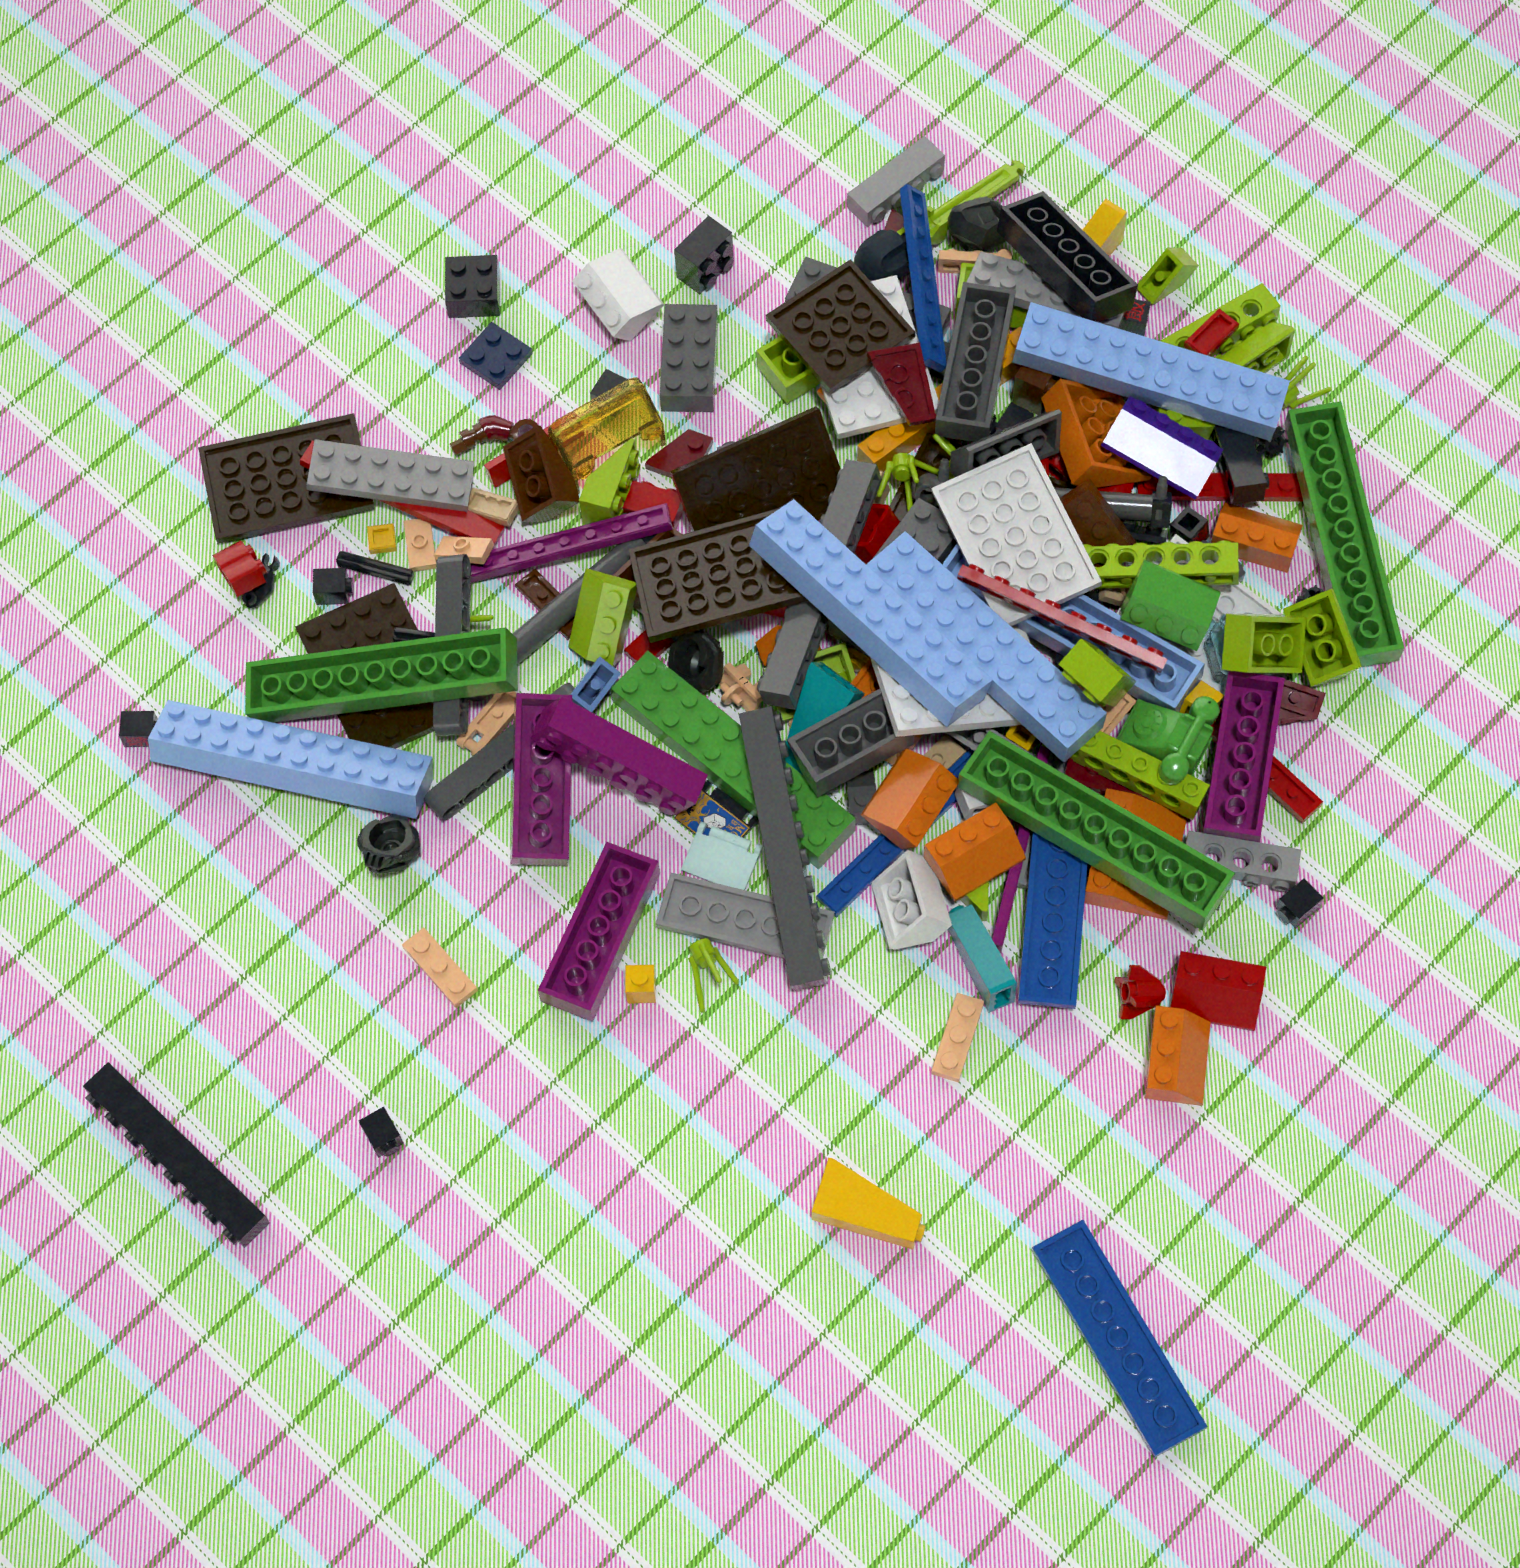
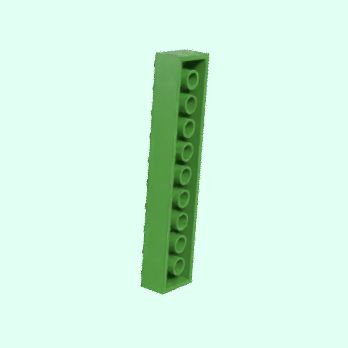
M1342 402L1288 410L1284 425L1325 591L1333 589L1362 667L1399 661L1404 651V645Z
M505 627L246 662L245 715L268 722H281L518 691L517 638Z
M647 651L611 687L613 703L689 765L708 774L707 779L747 809L752 816L758 818L741 725L652 653ZM786 762V767H791L794 777V784H790L791 793L796 794L799 803V811H795L796 819L802 822L805 837L800 838L802 849H807L810 863L819 870L856 831V818L827 794L817 797L804 776Z
M988 731L959 773L958 788L989 806L997 803L1003 813L1009 818L1202 931L1232 886L1235 872L991 731Z

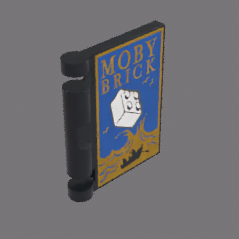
M709 780L705 781L696 804L674 817L675 821L693 835H696L701 821L707 823L703 833L706 836H709L712 826L745 838L759 822V819L753 816L748 824L745 823L743 820L748 817L750 812L718 787L709 795L707 791L713 785Z

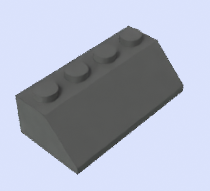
M1058 409L1040 414L951 451L950 472L957 477L1031 443L1040 460L1059 453L1062 412Z
M878 689L787 739V742L804 778L816 796L819 797L914 744V735L895 736L881 689Z

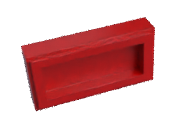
M1219 308L1184 342L1183 347L1187 350L1211 356L1239 328V323Z

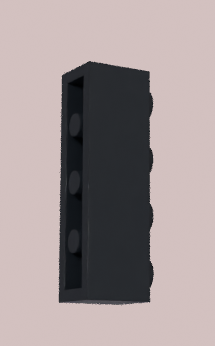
M1214 424L1215 427L1210 438L1211 441L1223 449L1218 462L1232 505L1263 501L1265 491L1269 489V477L1267 473H1263L1262 456L1255 449V436Z

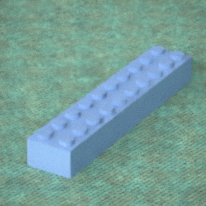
M1033 302L1030 303L1012 361L1022 366L1129 398L1131 396L1147 404L1269 441L1276 430L1290 380Z
M793 499L755 525L749 546L946 727L984 700L992 679L798 502Z
M906 531L866 564L992 679L987 693L1061 761L1066 762L1103 728L1107 712L1097 703L1087 698L1076 684H1072L1067 680L1056 666Z
M958 544L955 545L942 564L957 577L962 564L968 567ZM962 582L986 603L979 589ZM1084 594L1060 604V609L1071 614V611L1078 612L1087 618V622L1095 626L1097 623L1104 624L1112 629L1111 633L1121 638L1123 635L1130 636L1138 641V646L1145 649L1153 647L1164 653L1163 657L1168 659L1161 674L1037 616L1012 626L1018 627L1031 638L1064 657L1081 638L1096 645L1136 681L1127 692L1128 694L1137 699L1139 698L1177 712L1180 711L1184 699L1197 686L1203 676V662L1147 630L1120 619L1119 614Z
M167 700L148 737L150 759L153 762L415 819L433 781V758L431 756Z

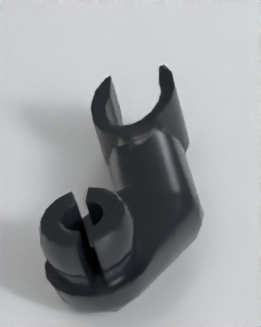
M267 553L263 555L262 563L267 571L263 576L266 582L242 595V601L247 607L257 608L272 594L275 579L273 572L280 567L279 559L275 555L272 564L269 566V555Z

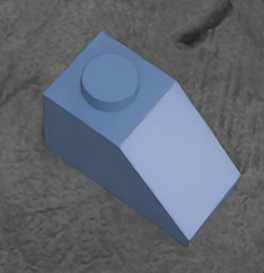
M599 657L571 692L572 701L593 712L621 673L603 658Z

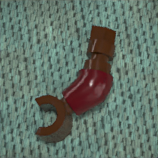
M488 415L478 419V423L472 425L473 429L468 430L466 428L460 431L459 435L461 438L449 445L454 454L458 455L476 446L475 442L477 441L480 443L486 440L488 442L493 440L509 442L510 439L518 438L538 424L531 419H523L514 425L513 422L499 416Z

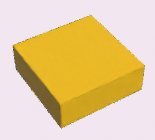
M394 523L367 526L370 554L397 551Z

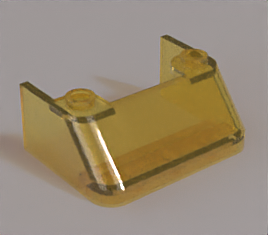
M638 377L626 380L555 420L548 428L550 441L574 476L578 494H580L578 480H584L593 473L595 459L624 444L631 438L633 439L639 435L644 441L656 439L661 447L666 445L664 424L646 387Z

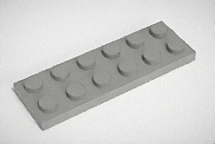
M980 252L967 280L968 283L1016 290L1015 306L1029 309L1030 303L1033 302L1081 317L1030 265L991 253ZM1126 312L1099 323L1119 329Z
M314 440L307 479V490L467 512L475 461Z
M670 873L655 923L656 928L701 939L708 938L710 941L785 959L773 897ZM819 908L820 920H816L818 931H823L827 945L835 912ZM823 947V948H822L823 956H824L826 947Z

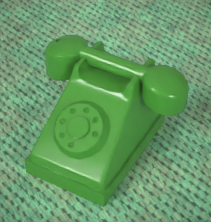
M1201 696L1193 702L1189 714H1184L1138 698L1116 739L1161 760L1162 762L1158 769L1161 780L1166 784L1176 785L1182 782L1187 774L1193 776L1212 740L1213 727L1210 725L1219 716V705L1214 699Z

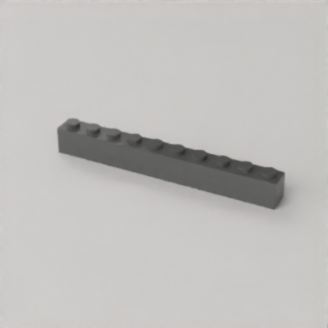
M846 459L843 469H840L838 472L836 488L829 495L826 514L821 516L820 523L851 552L855 553L882 478L877 464ZM810 601L787 606L785 610L784 624L782 629L777 631L774 650L769 653L764 676H761L758 681L757 689L764 704L796 710L808 667L811 662H814L828 624V618Z
M772 706L739 713L790 986L797 991L828 984L827 975H831V968L828 958H823L822 948L826 947L823 931H818L816 920H820L818 904L813 903L811 893L815 892L812 875L807 876L806 865H810L807 849H802L800 838H804L805 835L802 822L796 819L795 811H799V803L796 794H792L790 784H794V777L791 767H786L785 757H789V751L786 741H781L780 731L784 730L781 714H776Z

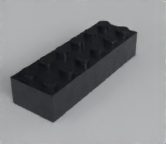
M1044 191L1001 207L997 232L1082 318L1099 323L1133 309L1138 284Z

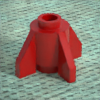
M1129 965L1127 977H1115L1114 982L1121 988L1120 995L1124 1003L1121 1004L1120 1019H1133L1155 1006H1160L1161 1002L1165 999V986L1159 978L1141 965Z

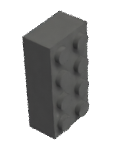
M665 304L659 395L662 412H714L718 339L717 305Z

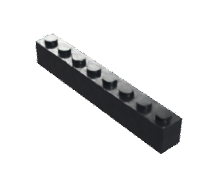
M109 1062L83 1085V1088L88 1093L85 1099L96 1110L102 1107L107 1112L104 1116L105 1119L115 1129L121 1126L127 1132L124 1135L127 1141L135 1148L140 1145L146 1151L143 1156L154 1167L160 1164L166 1170L163 1176L174 1187L179 1183L185 1189L182 1193L193 1206L199 1203L205 1209L202 1214L213 1225L219 1222L225 1228L222 1234L233 1245L239 1242L245 1248L270 1224L267 1217Z

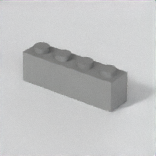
M923 136L848 192L847 208L867 227L874 222L881 221L887 212L894 207L898 208L901 206V187L909 184L918 190H922L927 182L938 178L943 173L945 155L928 138Z

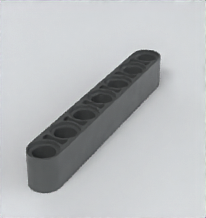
M467 554L441 556L437 559L435 637L470 632L471 564ZM469 697L433 702V726L437 736L467 733Z
M566 683L552 694L570 695L574 686L571 683ZM514 724L445 777L425 795V803L442 821L452 818L513 769Z

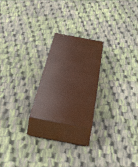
M536 569L515 583V588L538 611L560 594ZM574 618L558 630L567 640L571 636Z

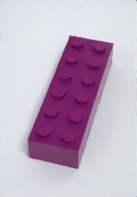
M1228 671L1203 833L1260 842L1285 678Z
M516 693L514 701L510 864L567 866L569 860L571 763L562 759V755L553 750L542 749L530 737L542 710L561 696L572 701V695Z
M562 696L542 710L530 737L542 749L553 750L561 754L562 759L572 764L578 763L585 767L589 774L597 777L602 776L610 780L612 786L634 793V796L640 801L651 802L657 805L658 809L667 815H677L695 805L708 774Z
M606 841L538 988L541 1002L589 1021H594L660 875L659 862L657 860Z

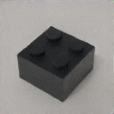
M708 215L674 249L677 278L698 294H701L706 288H711L715 284L717 277L723 271H728L734 263L732 232Z
M497 255L445 257V304L448 318L500 316V267Z

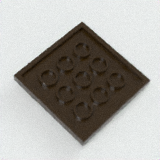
M851 259L766 314V321L830 394L872 367L871 362L866 356L868 351L905 345L915 338L916 333Z

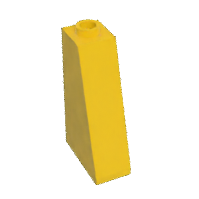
M1105 199L1083 228V231L1108 256L1123 241L1127 211Z
M828 1157L812 1208V1220L912 1250L916 1241H922L926 1225L921 1224L922 1214L837 1160Z

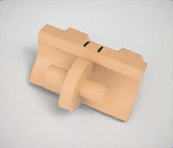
M731 663L726 664L723 668L724 673L721 682L719 683L720 689L724 692L721 701L725 705L734 702L737 706L741 705L747 712L757 710L763 699L757 689L758 682L752 685L748 681L751 677L750 669L744 663L735 667Z

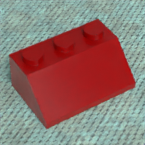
M1181 951L1177 963L1170 1007L1185 1009L1211 1022V1024L1255 1031L1267 967Z

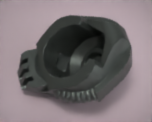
M986 196L975 198L953 207L948 216V229L952 238L965 251L980 250L986 252L1007 242L997 232L1000 210L1003 206Z
M703 629L671 637L674 641L671 644L668 657V666L671 670L700 693L712 689L721 682L724 651L722 652V647H720V642Z
M392 814L380 821L375 819L361 829L357 838V846L360 851H363L365 866L374 873L403 871L417 854L420 855L419 833L414 826L409 824L407 817Z

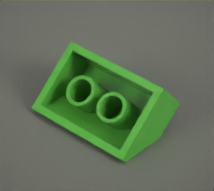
M1144 559L1121 605L1120 619L1197 651L1209 629L1221 592Z

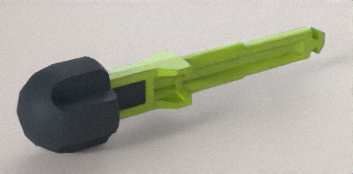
M1012 160L1011 166L1004 164L934 210L933 207L928 206L927 214L931 245H938L945 240L947 230H949L948 216L953 207L979 197L987 196L990 199L994 198L1019 181V175L1023 177L1026 166L1020 161ZM904 227L897 232L891 229L888 231L879 230L864 240L859 246L854 257V263L869 280L875 281L895 275L900 280L910 273Z

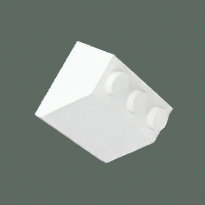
M621 248L588 262L572 280L590 307L615 338L631 341L664 306V303Z
M907 850L872 881L871 884L890 949L895 950L933 942L952 926L939 880L924 859V856Z

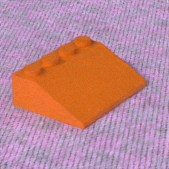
M1059 379L1041 398L1045 412L1058 409L1062 412L1060 452L1072 484L1080 485L1086 480L1091 479L1097 488L1147 481L1152 478V475L1101 446L1125 404L1121 395L1082 383Z
M1106 788L1105 798L1182 842L1187 817L1139 795ZM1090 866L1085 891V904L1164 920L1168 919V910L1095 867Z

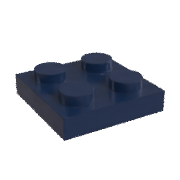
M491 322L458 359L461 365L498 390H501L531 357L533 351L531 347Z

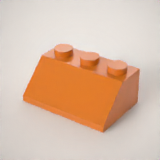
M1225 502L1219 514L1211 543L1223 540L1232 543L1238 542V559L1288 573L1303 525Z
M906 748L902 751L870 799L861 816L900 849L916 848L957 787L959 779L941 763Z
M997 803L992 804L924 845V859L954 902L1026 860L1012 824Z
M1155 1006L1144 1099L1203 1106L1211 1022L1185 1009Z

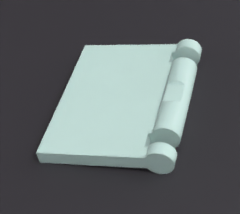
M701 821L681 871L709 882L745 890L763 850V845L757 844L752 854L748 852L752 841L712 826L709 836H706L703 833L707 823Z

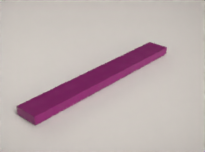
M668 504L657 505L492 549L485 564H471V583L673 530Z
M1042 742L1040 743L1037 758L1047 764L1051 750L1042 746ZM1020 824L1017 838L1025 854L1031 830ZM1023 862L1009 869L992 937L1000 954Z

